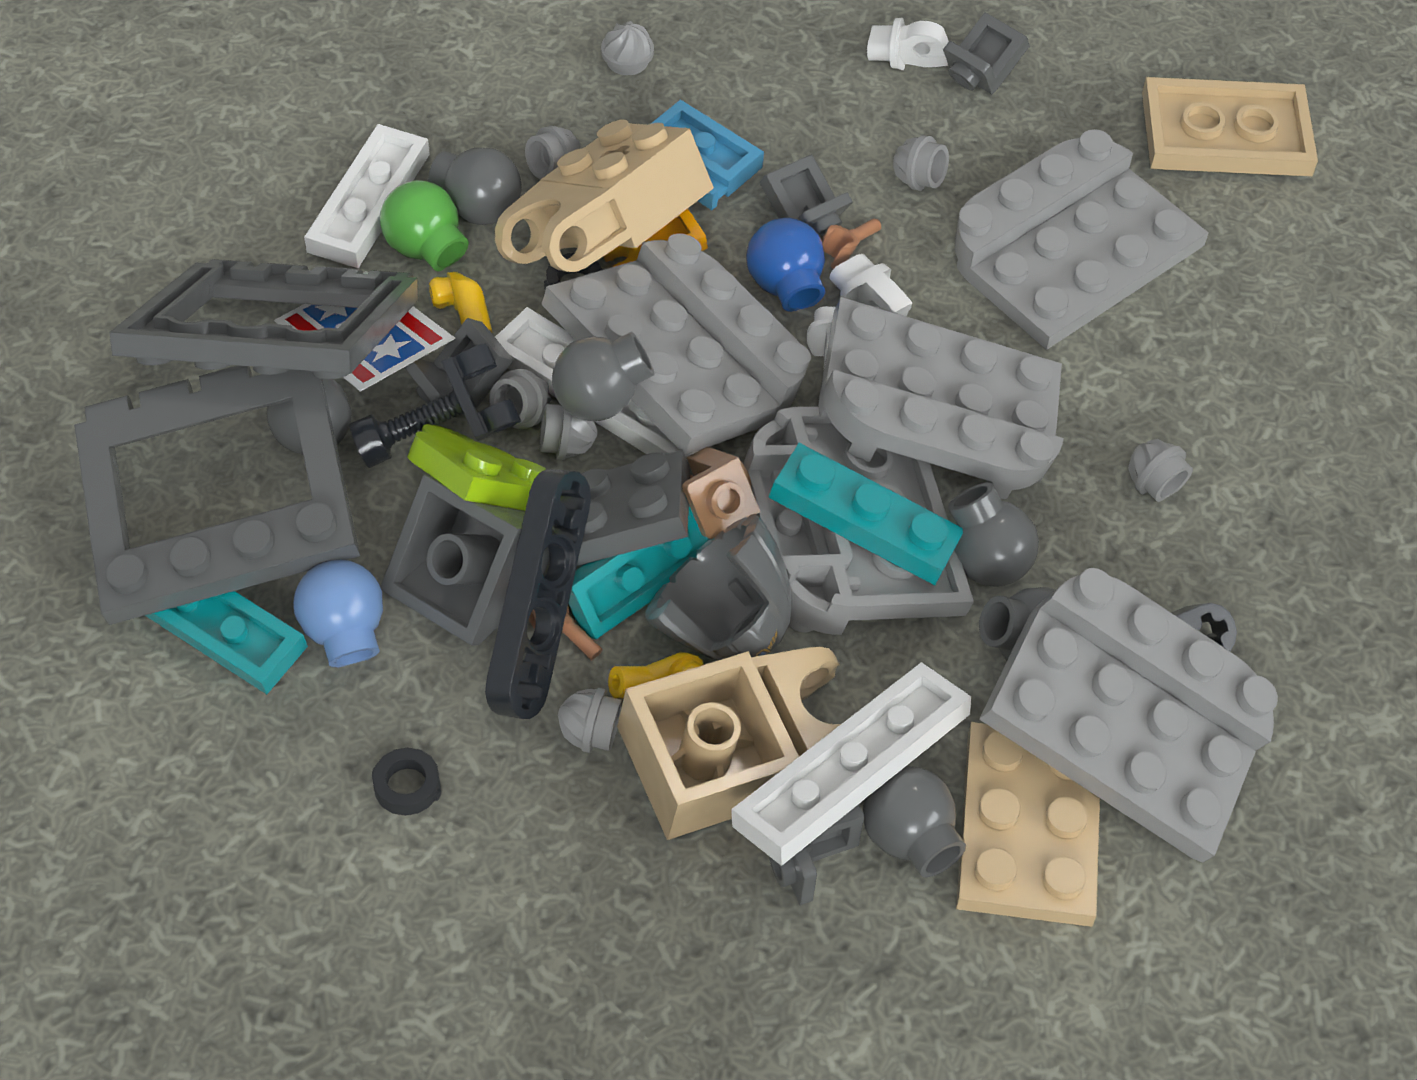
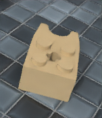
M617 120L603 126L597 132V139L584 148L576 149L563 155L557 161L558 167L543 177L501 214L495 227V242L498 251L503 258L513 263L528 264L546 256L550 266L560 271L577 272L585 269L618 246L637 248L714 188L690 128L667 127L663 123H652L649 125L628 123L627 120ZM524 219L530 227L531 237L528 245L522 250L517 251L512 244L511 233L515 224ZM577 248L575 254L569 259H565L560 252V249Z
M809 647L751 657L748 651L626 689L617 728L667 840L732 819V808L841 725L829 724L816 719L806 710L801 701L808 698L814 691L835 677L836 668L840 664L833 651L824 647Z

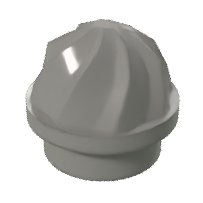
M628 21L623 25L616 23L613 31H609L602 41L601 54L608 67L615 73L635 75L642 72L652 60L654 44L643 26L634 24L632 21Z
M556 126L541 128L526 143L525 157L530 171L534 176L542 179L558 167L557 161L563 155L580 149V141L568 129Z
M922 135L917 138L906 139L904 144L897 148L894 155L893 168L895 175L913 190L922 191L924 187L937 188L946 176L949 153L945 145L938 144L931 136Z
M516 369L505 373L493 385L490 392V406L507 399L513 401L521 419L520 423L512 426L516 429H527L539 424L543 418L545 404H549L552 401L548 395V383L525 369Z
M545 404L540 430V452L555 453L556 460H565V458L584 454L597 437L595 422L577 418L567 412L561 405Z
M1160 439L1150 440L1137 446L1130 458L1128 467L1131 479L1135 483V488L1142 495L1148 492L1157 502H1161L1180 490L1193 472V468L1185 461L1186 452L1180 446L1163 442Z
M599 687L597 689L577 691L564 701L558 711L559 725L564 738L574 746L581 748L583 752L591 753L593 747L610 751L618 730L617 725L623 700L608 697L607 689Z

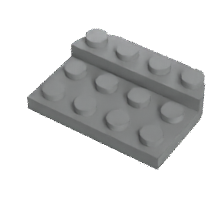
M1101 130L1085 131L1080 138L1067 140L1052 147L974 195L959 212L954 242L955 253L958 258L957 269L971 285L1046 350L1205 246L1209 233L1130 170L1133 152L1113 142L1110 135Z
M673 234L669 237L668 241L654 240L643 242L636 261L547 286L541 305L575 340L596 336L614 341L629 332H633L637 336L651 361L655 375L636 385L635 393L631 400L679 450L683 449L684 454L688 455L705 447H710L762 428L767 423L775 420L778 410L790 408L797 396L810 363L811 353L732 274L714 258L701 251V244L695 238L686 234Z
M840 297L834 310L819 396L820 418L829 417L835 428L852 442L848 452L862 460L870 462L875 450L880 448L985 479L986 483L994 485L1000 499H1007L1012 490L1023 489L1041 482L1061 450L1064 438L1056 436L1062 363Z
M790 407L778 410L775 420L764 425L755 434L743 465L750 476L751 489L761 511L756 515L766 524L777 543L785 563L792 595L791 619L788 626L802 633L814 630L825 634L842 635L848 621L966 616L974 600L962 563L955 550L936 585H933L768 498L774 481L800 442L947 519L930 463L880 448L875 450L870 462L862 460L848 452L852 442L835 428L829 417L820 418L819 407Z
M1089 568L1080 575L1064 582L1030 613L979 720L1189 857L1203 863L1216 854L1256 750L1271 741L1274 728L1273 709L1277 705L1278 695L1275 687L1269 680L1262 676H1257L1239 657L1127 583L1109 576L1100 569Z

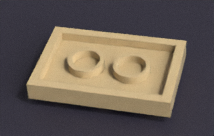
M1146 77L1142 96L1151 169L1313 176L1318 158L1305 84Z
M971 722L968 732L961 838L966 844V849L959 859L956 909L1092 927L1097 913L1100 798L989 725Z

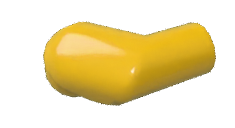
M447 272V277H434L430 280L429 292L433 306L442 309L453 305L454 309L458 310L461 325L467 318L483 322L488 330L493 333L484 294L476 281L458 272Z
M679 652L647 666H614L610 670L608 677L609 692L613 698L624 699L627 688L704 664L694 654Z

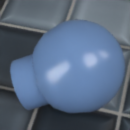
M349 560L327 561L311 568L300 580L293 601L295 617L304 633L317 644L324 645L328 663L331 667H343L376 656L380 650L374 630L378 627L383 613L382 590L376 578L365 567Z

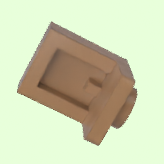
M705 447L687 457L694 477L685 481L682 488L703 536L713 539L719 532H725L727 527L734 522L761 512L751 489L750 476L743 463L739 460V457L710 447Z

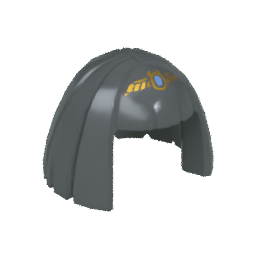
M752 514L748 518L744 517L727 527L725 532H719L714 540L710 539L696 551L697 558L689 557L670 576V582L662 585L645 612V618L654 628L672 640L714 660H722L748 651L751 657L767 655L782 641L790 623L792 595L785 563L777 543L766 524L757 515Z

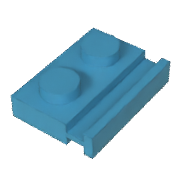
M681 99L652 122L663 123L667 127L690 128L714 187L700 198L698 202L710 210L717 207V202L723 195L729 197L763 168L764 151Z

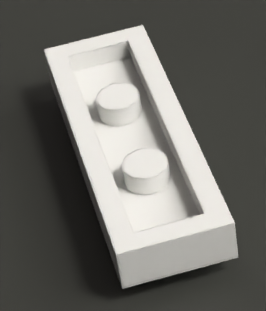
M377 124L304 236L307 253L359 268L381 233L380 211L383 202L393 189L415 179L430 155L428 139Z

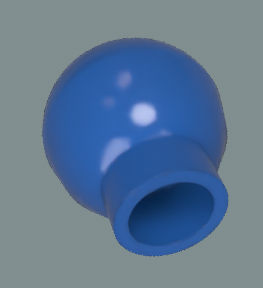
M778 218L765 223L754 233L747 247L746 262L751 277L759 287L774 296H778L783 309L788 312L812 307L817 304L825 295V288L820 279L825 256L822 240L811 226L798 219Z

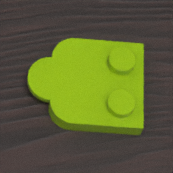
M430 424L424 425L422 431L416 432L407 458L464 501L524 511L526 510L529 492L534 479L540 472L546 470V468L534 462L515 458L503 450L476 442L451 429Z

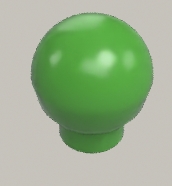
M423 180L409 181L393 189L383 202L380 211L382 234L390 247L405 257L419 260L424 259L435 271H442L459 261L465 254L469 241L458 229L457 208L450 195L440 186Z

